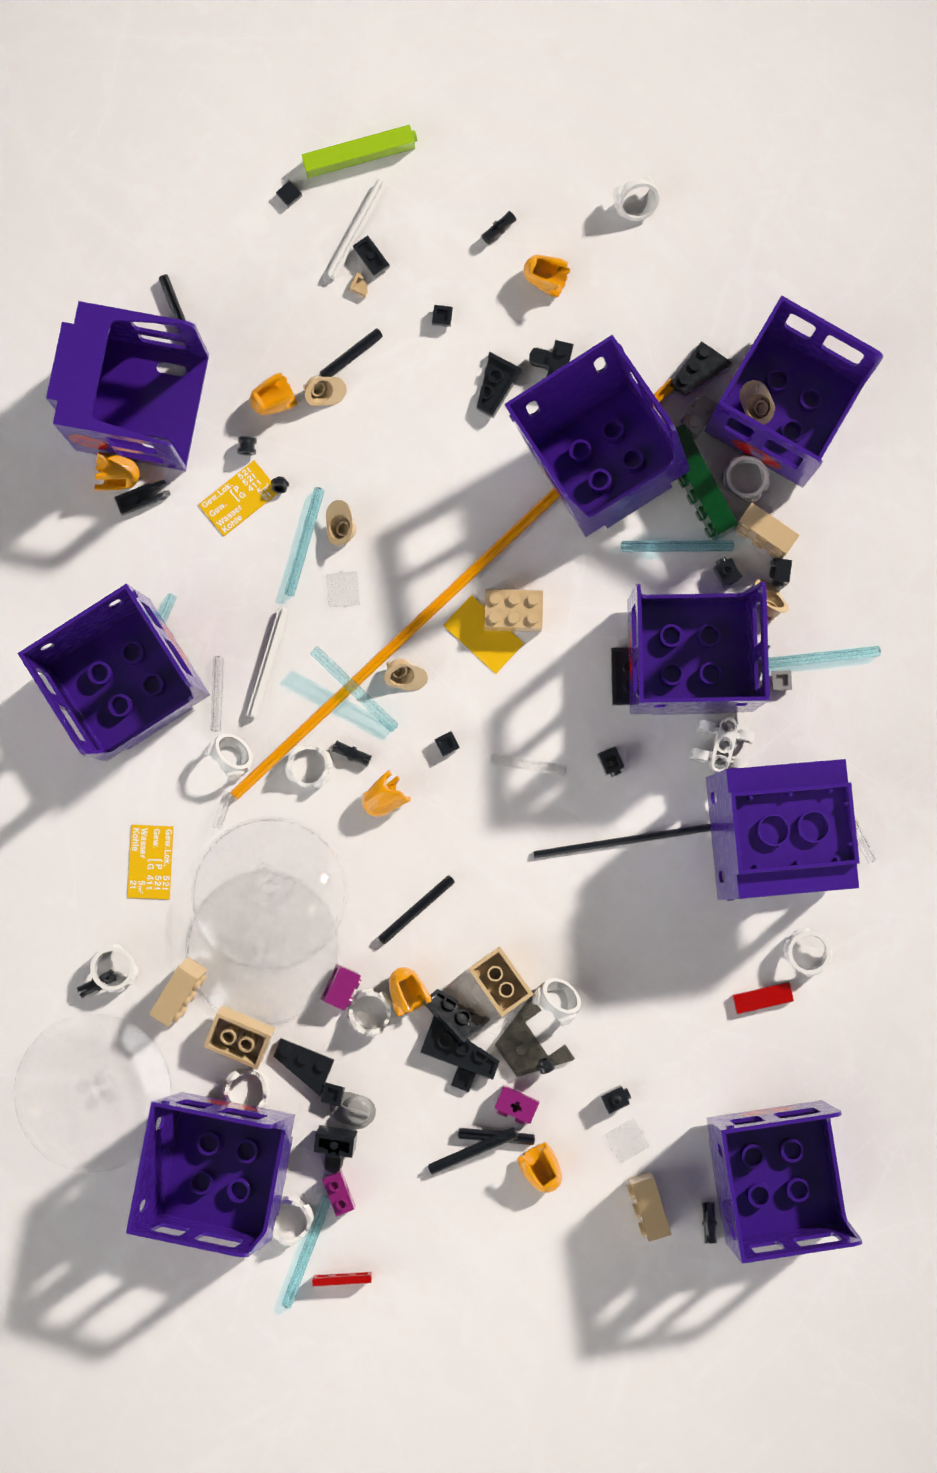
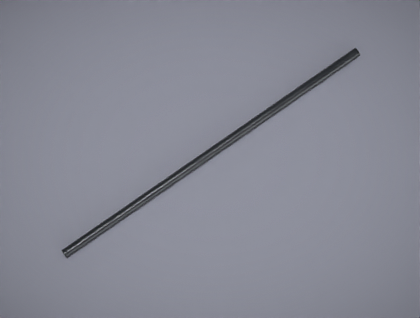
M710 824L537 850L533 851L534 859L711 831Z

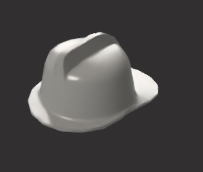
M344 1092L340 1107L330 1104L332 1116L337 1121L351 1126H368L376 1116L374 1103L369 1098L355 1093Z

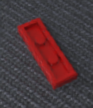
M790 982L732 995L737 1014L794 1001Z
M372 1272L314 1275L312 1286L372 1283Z

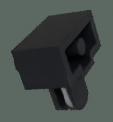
M555 340L553 351L538 347L533 348L529 354V362L532 366L546 369L548 371L547 376L570 362L574 344Z
M319 1125L315 1134L314 1152L325 1154L324 1168L330 1173L339 1172L342 1168L344 1157H353L358 1131Z

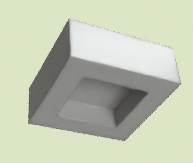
M791 670L771 671L772 691L792 690Z

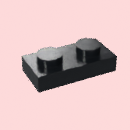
M368 235L353 245V249L374 277H377L390 267V264Z

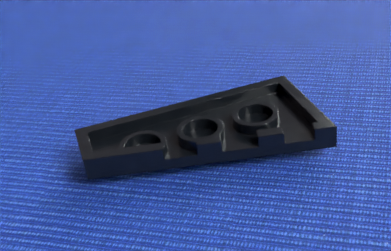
M433 1016L420 1053L493 1080L500 1061L470 1040L462 1045Z

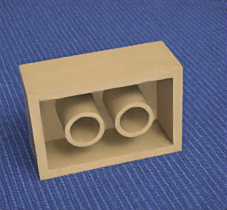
M751 503L735 528L738 535L743 538L748 537L752 540L754 546L768 551L770 557L783 559L800 536L754 503Z
M486 589L485 631L542 632L543 590Z
M500 946L468 968L501 1017L534 995Z
M188 957L177 967L149 1015L167 1027L173 1022L177 1023L188 1010V1004L196 997L198 988L207 979L205 974L208 969Z
M222 1005L216 1013L203 1047L257 1070L264 1059L276 1028Z
M651 1172L629 1178V1184L626 1186L629 1196L635 1200L632 1206L637 1219H641L638 1225L643 1238L647 1237L648 1241L651 1242L672 1235L657 1185Z

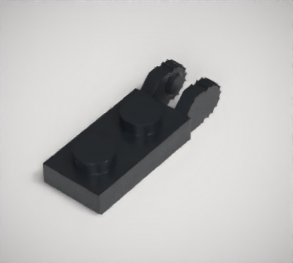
M160 480L152 484L148 483L115 496L114 498L121 515H126L156 503L157 500L169 497L171 495L169 490L156 495L153 492L154 489L165 486L166 481Z

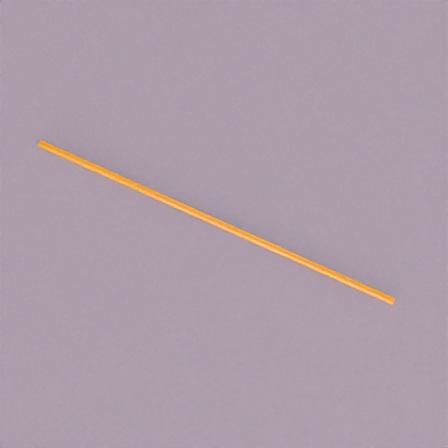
M669 379L654 393L659 403L674 390L670 386L673 379ZM553 488L244 778L231 791V794L236 799L243 796L559 498L555 489Z

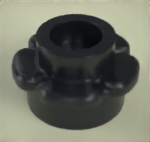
M282 476L271 480L272 490L275 493H285L290 485Z
M549 1057L540 1059L538 1061L539 1065L536 1066V1069H539L541 1074L550 1073L555 1069L554 1060L549 1059Z

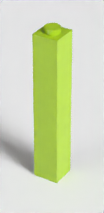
M409 124L301 154L307 178H312L413 150L418 139L415 130L412 131Z

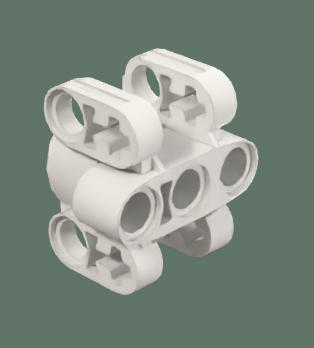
M732 717L723 719L718 727V724L707 720H700L698 722L696 731L711 734V736L715 735L711 751L693 748L690 756L691 760L702 763L710 762V769L715 773L725 769L748 766L749 761L732 757L736 741L752 744L755 737L754 732L738 729V723ZM724 722L732 724V731L723 727ZM721 740H724L728 743V749L726 751L721 750L719 748V742ZM715 765H724V767L722 769H717Z

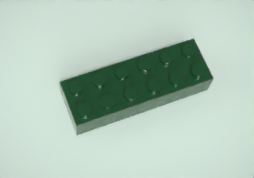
M684 423L676 427L691 471L677 480L681 488H685L687 491L686 497L690 505L695 506L697 510L695 511L696 517L700 522L703 521L707 537L712 538L714 542L733 532L738 526V522Z

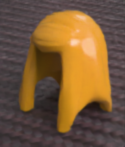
M533 255L524 264L523 272L525 278L532 285L546 294L558 298L562 288L566 285L570 268L567 267L568 262L563 259Z
M282 373L274 374L252 390L249 402L256 413L269 415L289 410L298 405L286 376H283Z
M104 452L97 453L96 470L100 473L95 474V480H104V483L102 485L95 484L94 490L131 489L136 485L140 472L138 466L132 460Z
M390 770L385 772L368 791L363 793L362 805L371 816H385L411 801L410 796L407 797L401 791H396V785L400 780L399 776H396L386 784L387 779L392 776Z
M401 967L392 972L389 978V990L397 1016L418 1010L420 1006L424 1007V1000L426 1004L431 1002L428 990L414 970Z
M546 1142L530 1148L523 1153V1156L517 1158L521 1172L537 1190L550 1193L561 1185L562 1174L558 1160Z

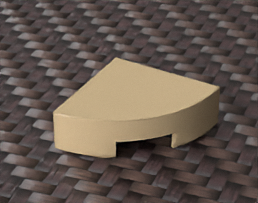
M357 272L349 287V291L366 298L368 293L367 283L363 276Z

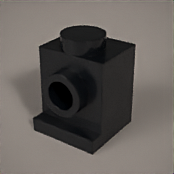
M723 557L715 562L717 565L714 566L713 570L723 588L739 581L743 577L732 558L726 559V557ZM729 567L731 572L726 573L724 568Z
M772 558L770 565H774V567H770L769 578H772L771 584L773 587L783 588L784 585L787 586L790 582L792 560Z
M616 746L597 754L606 776L610 774L611 777L622 773L621 769L624 768V764ZM608 760L614 761L613 767L608 766Z
M621 1085L600 1094L609 1114L630 1104L629 1099H631V1095L628 1089H623ZM620 1096V1102L615 1103L614 1097Z

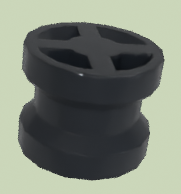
M248 436L238 437L239 448L237 453L246 456L256 455L255 444L257 439Z

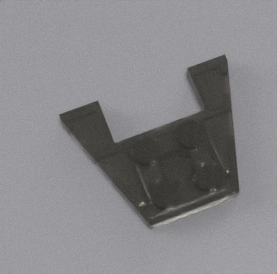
M532 996L528 998L524 1006L495 1043V1046L516 1077L539 1071V1069H536V1066L539 1065L538 1061L545 1057L553 1059L554 1066L575 1059L565 1044L547 1055L527 1026L526 1021L542 1011L538 1005L532 1004Z

